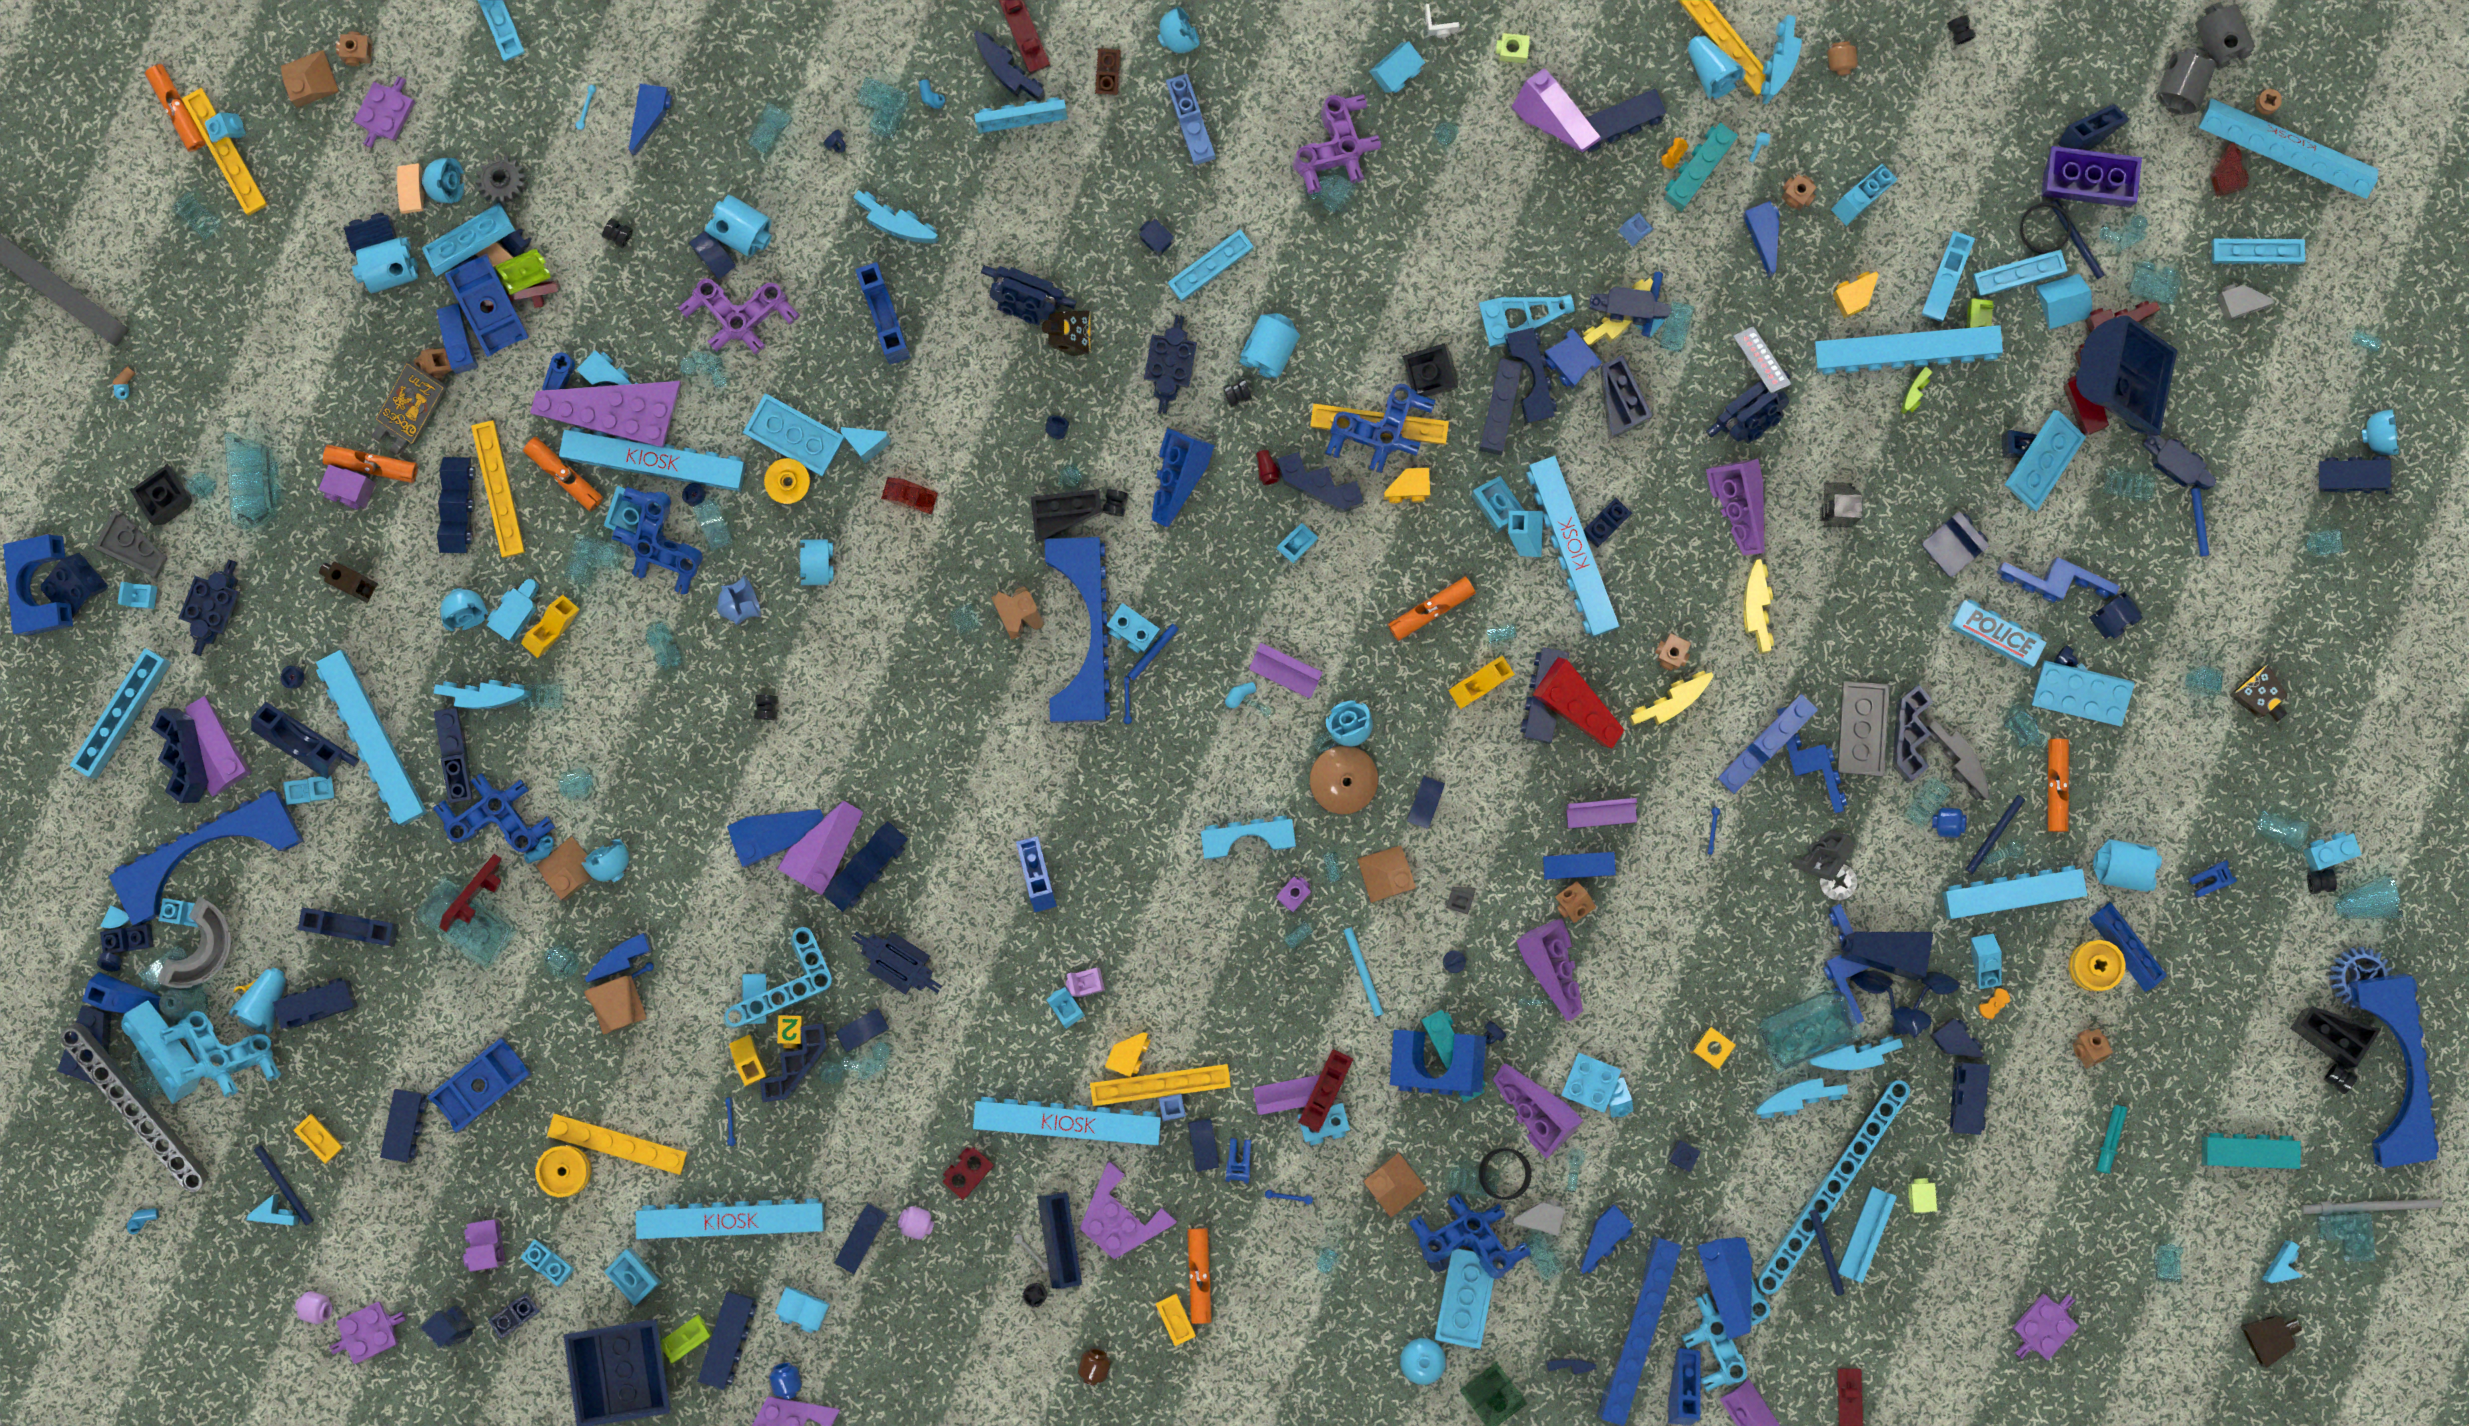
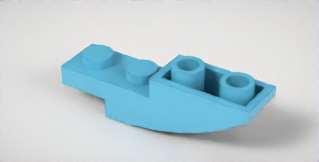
M1787 15L1782 22L1777 24L1776 35L1778 36V42L1775 44L1773 56L1769 61L1765 62L1763 67V74H1765V81L1761 87L1763 104H1768L1781 90L1791 76L1798 61L1802 39L1794 37L1795 16Z
M858 190L854 195L855 202L870 212L866 217L867 221L876 228L895 237L913 242H938L937 230L928 223L925 225L917 221L919 219L918 216L909 210L904 212L900 209L896 216H894V210L885 204L883 207L876 203L877 199L869 192L862 193Z
M1953 231L1921 315L1943 322L1975 238Z
M489 680L488 684L480 683V688L465 685V689L457 688V683L446 681L443 682V686L435 684L434 694L455 697L454 706L469 709H490L511 705L530 697L531 691L524 690L525 685L511 683L510 687L502 686L503 682Z
M1892 1035L1880 1039L1881 1044L1872 1047L1871 1043L1860 1046L1858 1047L1859 1052H1856L1854 1045L1847 1046L1846 1042L1833 1046L1834 1051L1825 1053L1824 1050L1812 1053V1058L1808 1059L1807 1062L1809 1065L1831 1070L1870 1068L1885 1064L1882 1054L1902 1048L1903 1044L1900 1038L1894 1039Z
M1823 1078L1796 1083L1768 1097L1754 1109V1114H1760L1761 1119L1775 1117V1112H1783L1784 1116L1798 1114V1109H1803V1099H1805L1806 1104L1819 1102V1097L1828 1096L1829 1101L1842 1099V1094H1848L1847 1084L1824 1087Z

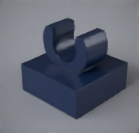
M523 229L515 230L502 239L501 244L513 257L523 254L532 240L531 237L526 240L521 237L524 232Z

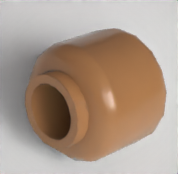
M1850 42L1834 43L1832 48L1828 49V68L1830 71L1837 72V76L1849 75L1851 70L1858 66L1857 49L1855 46L1850 45Z

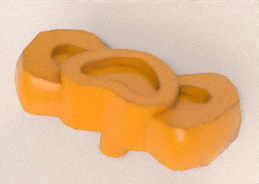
M1681 137L1675 138L1673 146L1667 150V154L1661 157L1662 165L1665 168L1674 169L1675 164L1679 162L1684 152L1687 151L1688 144L1685 139Z
M1995 988L1993 997L1989 998L1987 1003H1982L1978 1006L1981 1016L1986 1019H1993L2000 1008H2003L2005 1004L2010 1002L2008 992L2002 988Z

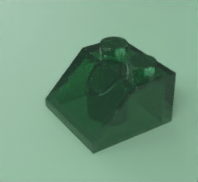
M1497 1362L1460 1389V1392L1485 1426H1499L1527 1405V1402Z

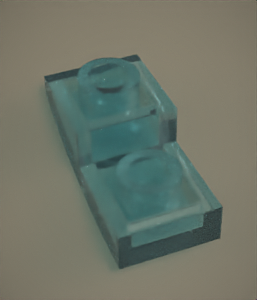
M1672 301V311L1666 320L1660 348L1682 353L1694 313V306Z
M714 498L692 507L711 551L733 543Z
M178 944L155 962L141 970L138 975L153 992L163 985L156 979L166 960H183L188 958V956Z

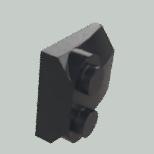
M1446 343L1402 356L1411 389H1414L1417 392L1416 394L1428 397L1442 392H1451L1458 388V378L1454 362Z
M168 463L140 484L129 489L153 526L168 523L188 509L192 502L191 495L185 490Z

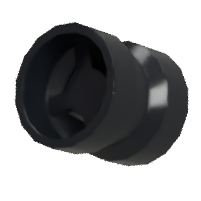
M1968 15L1960 16L1947 23L1949 31L1954 35L1953 41L1955 45L1966 43L1976 37L1975 31L1970 28Z
M611 218L604 227L602 238L608 241L612 240L617 246L624 248L632 236L633 228L627 225H620L617 219Z
M1244 378L1238 380L1236 385L1228 384L1223 386L1231 408L1237 406L1241 401L1247 402L1252 400L1250 390Z
M1107 489L1105 495L1107 501L1103 505L1102 512L1108 515L1124 517V503L1127 502L1129 494L1119 490Z
M755 695L757 709L754 711V719L777 720L775 706L778 704V696Z
M2333 869L2324 870L2322 873L2317 871L2307 873L2308 890L2311 895L2320 894L2321 891L2328 893L2337 890V880Z
M2336 1062L2325 1075L2324 1081L2330 1085L2335 1084L2339 1092L2346 1094L2353 1087L2358 1077L2353 1072H2347L2342 1064Z
M1040 1283L1029 1284L1023 1292L1024 1302L1030 1307L1041 1306L1047 1298L1046 1288Z

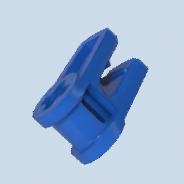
M562 352L553 355L542 386L543 391L564 389L575 368V363L571 357ZM565 361L567 363L566 367L558 365L559 362Z
M2228 860L2213 865L2208 870L2187 879L2193 885L2198 882H2204L2209 877L2214 878L2211 884L2200 887V889L2194 892L2196 898L2237 881L2236 876L2233 877L2231 874Z
M1230 1138L1226 1182L1237 1180L1244 1181V1184H1249L1250 1139L1244 1141V1146L1242 1147L1243 1160L1241 1163H1237V1139Z

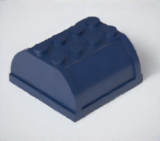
M2128 315L2112 318L2096 327L2086 338L2084 348L2080 352V368L2076 372L2077 388L2083 397L2094 404L2101 405L2122 419L2134 431L2144 435L2160 436L2177 349Z
M658 1318L563 1334L576 1426H596L672 1412Z

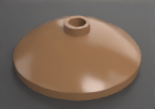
M1343 745L1335 746L1324 751L1314 762L1309 778L1310 789L1315 800L1326 810L1337 814H1351L1364 808L1374 797L1378 786L1377 769L1372 759L1362 750ZM1344 778H1350L1349 785H1343Z

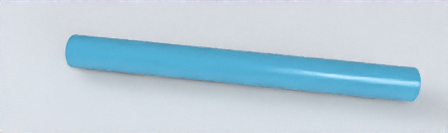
M1352 927L1343 930L1374 1015L1375 1017L1380 1016L1384 1013Z

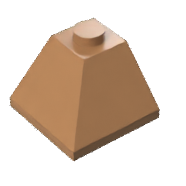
M324 50L281 66L282 78L288 96L297 108L339 92Z
M572 836L536 865L548 885L564 901L568 900L593 879L581 864L586 862L585 858L588 855Z
M1401 845L1357 859L1371 903L1416 889Z
M1399 1152L1363 1180V1183L1390 1217H1393L1427 1190Z

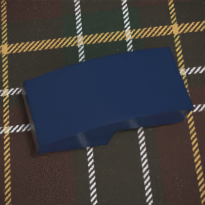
M705 230L688 242L699 259L706 264L717 280L736 267L735 263L716 239L705 232Z
M1615 498L1583 530L1585 536L1598 548L1632 513Z
M1423 775L1415 794V800L1407 816V822L1426 829L1429 828L1445 783Z
M151 924L100 932L103 953L115 954L154 947Z
M877 1008L836 1031L835 1034L847 1053L865 1044L868 1040L888 1031L889 1027Z
M1211 1119L1188 1122L1190 1144L1193 1150L1196 1172L1219 1168Z
M525 1293L487 1321L501 1340L540 1311L528 1293Z

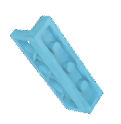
M1874 1187L1870 1188L1839 1265V1274L1863 1283L1897 1196Z

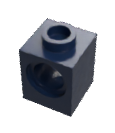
M1156 219L1152 222L1147 221L1139 229L1141 232L1139 239L1158 257L1175 242L1174 236Z
M1677 1140L1667 1161L1687 1172H1691L1701 1151Z

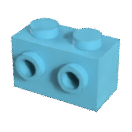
M1409 41L1402 42L1373 67L1369 73L1385 93L1393 91L1396 93L1405 86L1404 81L1409 77L1413 78L1421 72L1420 67L1425 61Z
M1124 603L1120 605L1107 624V628L1110 629L1108 633L1117 640L1123 638L1129 642L1127 647L1137 654L1140 651L1145 654L1160 633V629Z
M2345 831L2332 835L2333 840L2324 842L2323 839L2311 842V847L2303 850L2311 872L2361 856L2362 854L2354 833L2346 835Z
M1343 1103L1331 1106L1319 1133L1300 1124L1304 1141H1310V1145L1324 1142L1323 1137L1332 1135L1333 1139L1346 1136L1345 1131L1350 1130Z

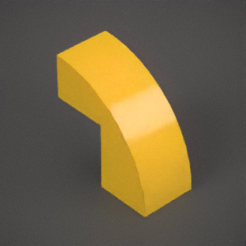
M561 595L548 606L541 621L525 634L521 644L535 657L539 658L569 627L580 609L564 595Z
M1502 655L1448 691L1461 710L1515 674Z

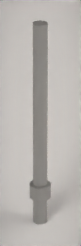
M2438 1198L2332 1204L2330 1201L2319 1202V1204L2301 1205L2302 1214L2320 1213L2321 1216H2326L2339 1212L2441 1208L2442 1200Z

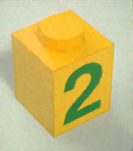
M778 1015L777 1043L783 1044V1048H797V1044H802L800 1027L804 1026V1016Z

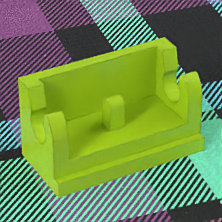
M536 248L494 266L505 291L509 295L551 278L549 271L544 266L546 262Z
M1972 298L1968 302L1966 328L1992 326L1993 301Z
M698 1314L661 1340L662 1350L673 1364L710 1338L712 1332Z

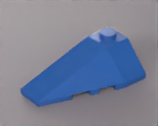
M1167 428L1159 453V457L1164 459L1162 470H1157V478H1160L1161 484L1160 490H1157L1154 495L1153 521L1165 527L1170 526L1208 467L1215 445Z
M821 809L750 816L728 825L727 828L741 865L747 868L798 843L810 829L815 828L823 820L824 816Z
M1745 1237L1717 1239L1697 1246L1728 1340L1751 1333L1752 1257Z

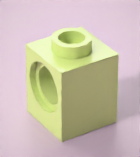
M1503 33L1501 40H1497L1496 54H1500L1499 61L1526 64L1530 36ZM1514 44L1517 46L1518 51L1509 52L1506 46Z
M1928 1178L1914 1179V1184H1908L1910 1212L1937 1211L1935 1183H1928Z

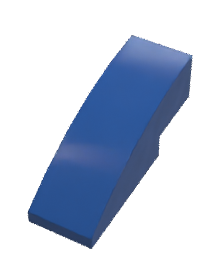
M1614 852L1543 857L1544 880L1616 875Z
M642 933L611 950L591 969L585 977L586 982L591 983L634 968L631 961L632 958L652 952L647 934Z

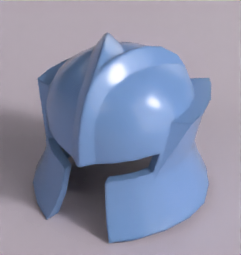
M745 575L732 585L721 586L722 591L719 594L716 608L722 617L735 622L736 625H739L749 617H761L757 597Z

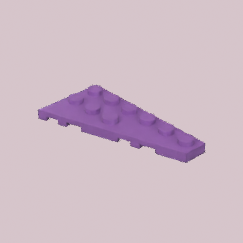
M671 381L536 391L530 413L664 448L682 382Z

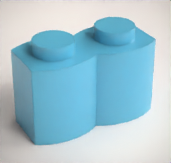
M787 1286L775 1313L780 1315L779 1320L788 1324H792V1321L801 1324L800 1329L813 1333L814 1330L819 1331L831 1304Z

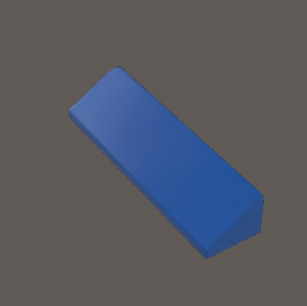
M2111 902L2089 917V920L2104 940L2114 944L2122 952L2126 963L2125 967L2144 992L2154 988L2167 976Z

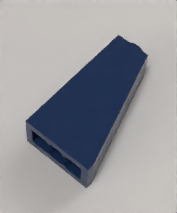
M1854 932L1846 935L1842 940L1841 958L1916 981L1925 978L1927 975L1933 933Z

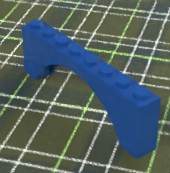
M1100 537L1045 539L1046 565L1063 573L1077 587L1087 605L1091 623L1090 646L1082 668L1065 689L1049 698L1051 723L1106 721V716H1110V702H1105V693H1109V679H1105L1104 670H1109L1108 656L1104 657V648L1108 647V634H1103V625H1107V611L1102 610V602H1107L1106 588H1102V579H1106V567L1101 566V557H1105V543H1100Z
M265 791L259 795L258 800L251 802V800L246 801L238 806V810L232 813L227 811L217 817V821L211 824L210 822H205L197 827V831L191 834L186 832L176 837V842L170 845L165 843L156 847V852L151 855L143 854L134 859L135 863L129 866L124 864L115 868V873L110 875L109 878L132 925L140 926L160 916L161 896L169 876L189 853L203 844L224 837L245 836L262 840L278 851L284 852L304 842L280 792Z
M2398 974L2350 982L2353 1005L2371 1012L2387 1025L2400 1045L2406 1066V1088L2401 1107L2389 1127L2372 1141L2375 1165L2386 1168L2437 1160L2439 1144L2434 1137L2436 1122L2431 1115L2430 1108L2433 1106L2431 1094L2428 1093L2427 1084H2429L2430 1078L2424 1064L2427 1057L2421 1042L2423 1029L2418 1020L2420 1006L2415 998V992H2417L2416 981L2411 975Z
M1656 1236L1652 1238L1632 1321L1619 1359L1603 1392L1597 1415L1603 1420L1625 1426L1682 1245Z

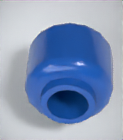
M1942 807L1938 815H1933L1932 828H1937V834L1940 837L1959 838L1962 833L1966 832L1967 815H1963L1962 810L1958 808Z
M789 1362L774 1366L773 1371L769 1374L774 1395L783 1397V1399L795 1397L796 1392L802 1387L798 1368Z

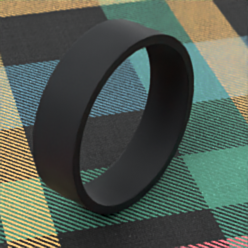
M2053 203L2034 205L2024 214L2020 224V235L2024 244L2030 250L2039 254H2046L2061 249L2068 241L2071 233V221L2067 212L2062 207ZM2051 207L2057 209L2066 218L2068 224L2067 237L2061 245L2054 249H2037L2030 245L2024 236V220L2030 212L2037 208Z
M1499 1148L1489 1152L1479 1167V1180L1482 1188L1487 1194L1496 1199L1512 1200L1518 1198L1528 1189L1531 1182L1532 1171L1527 1158L1514 1149ZM1503 1151L1515 1154L1521 1160L1525 1169V1179L1521 1188L1513 1195L1507 1197L1495 1194L1489 1188L1485 1177L1486 1167L1490 1159Z

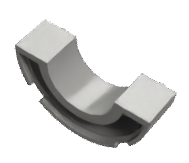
M200 896L189 915V918L195 921L200 929L201 940L199 947L193 955L186 959L177 961L166 960L156 979L163 985L173 988H189L206 982L218 973L228 957L231 946V933L226 918L216 906Z

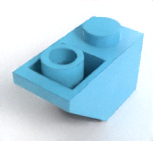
M1509 510L1508 534L1519 556L1541 557L1543 511Z
M1994 933L1972 937L1971 955L1978 988L1985 989L2002 985L2001 950Z

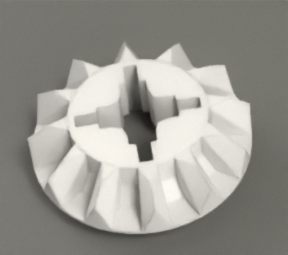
M1843 864L1836 875L1839 878L1845 874L1842 882L1847 888L1838 886L1832 889L1836 882L1835 880L1829 881L1820 878V886L1826 896L1834 900H1844L1854 894L1857 887V875L1851 867Z

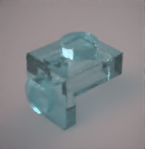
M2341 529L2309 533L2310 538H2307L2308 551L2312 552L2314 556L2344 552Z
M2173 1244L2159 1246L2155 1253L2156 1281L2178 1283L2181 1281L2180 1257L2183 1254L2182 1247H2176Z

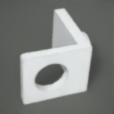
M1429 4L1425 5L1428 36L1437 35L1438 38L1449 37L1450 33H1458L1459 22L1432 25Z

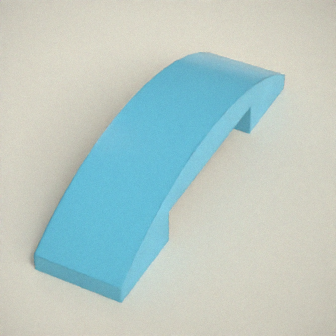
M478 0L504 62L524 54L523 45L504 1Z

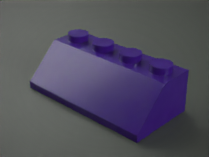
M2051 146L2043 174L2041 196L2131 208L2138 200L2142 157Z

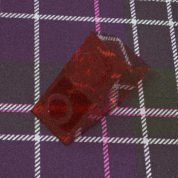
M2235 142L2229 144L2224 149L2210 175L2216 197L2241 191L2248 186V173L2245 169L2243 170L2241 164L2242 154L2240 149L2236 148Z
M887 477L881 499L898 506L932 515L938 493L905 479Z

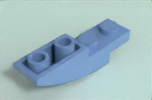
M1188 74L1166 80L1173 107L1194 166L1216 159Z

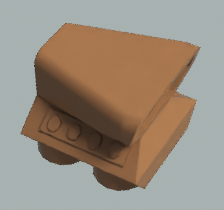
M1027 587L1017 588L1012 598L999 591L997 595L991 597L1011 640L1017 637L1021 638L1024 624L1034 630L1044 626L1042 617Z
M631 975L620 977L584 991L586 998L595 1010L603 1035L647 1019Z

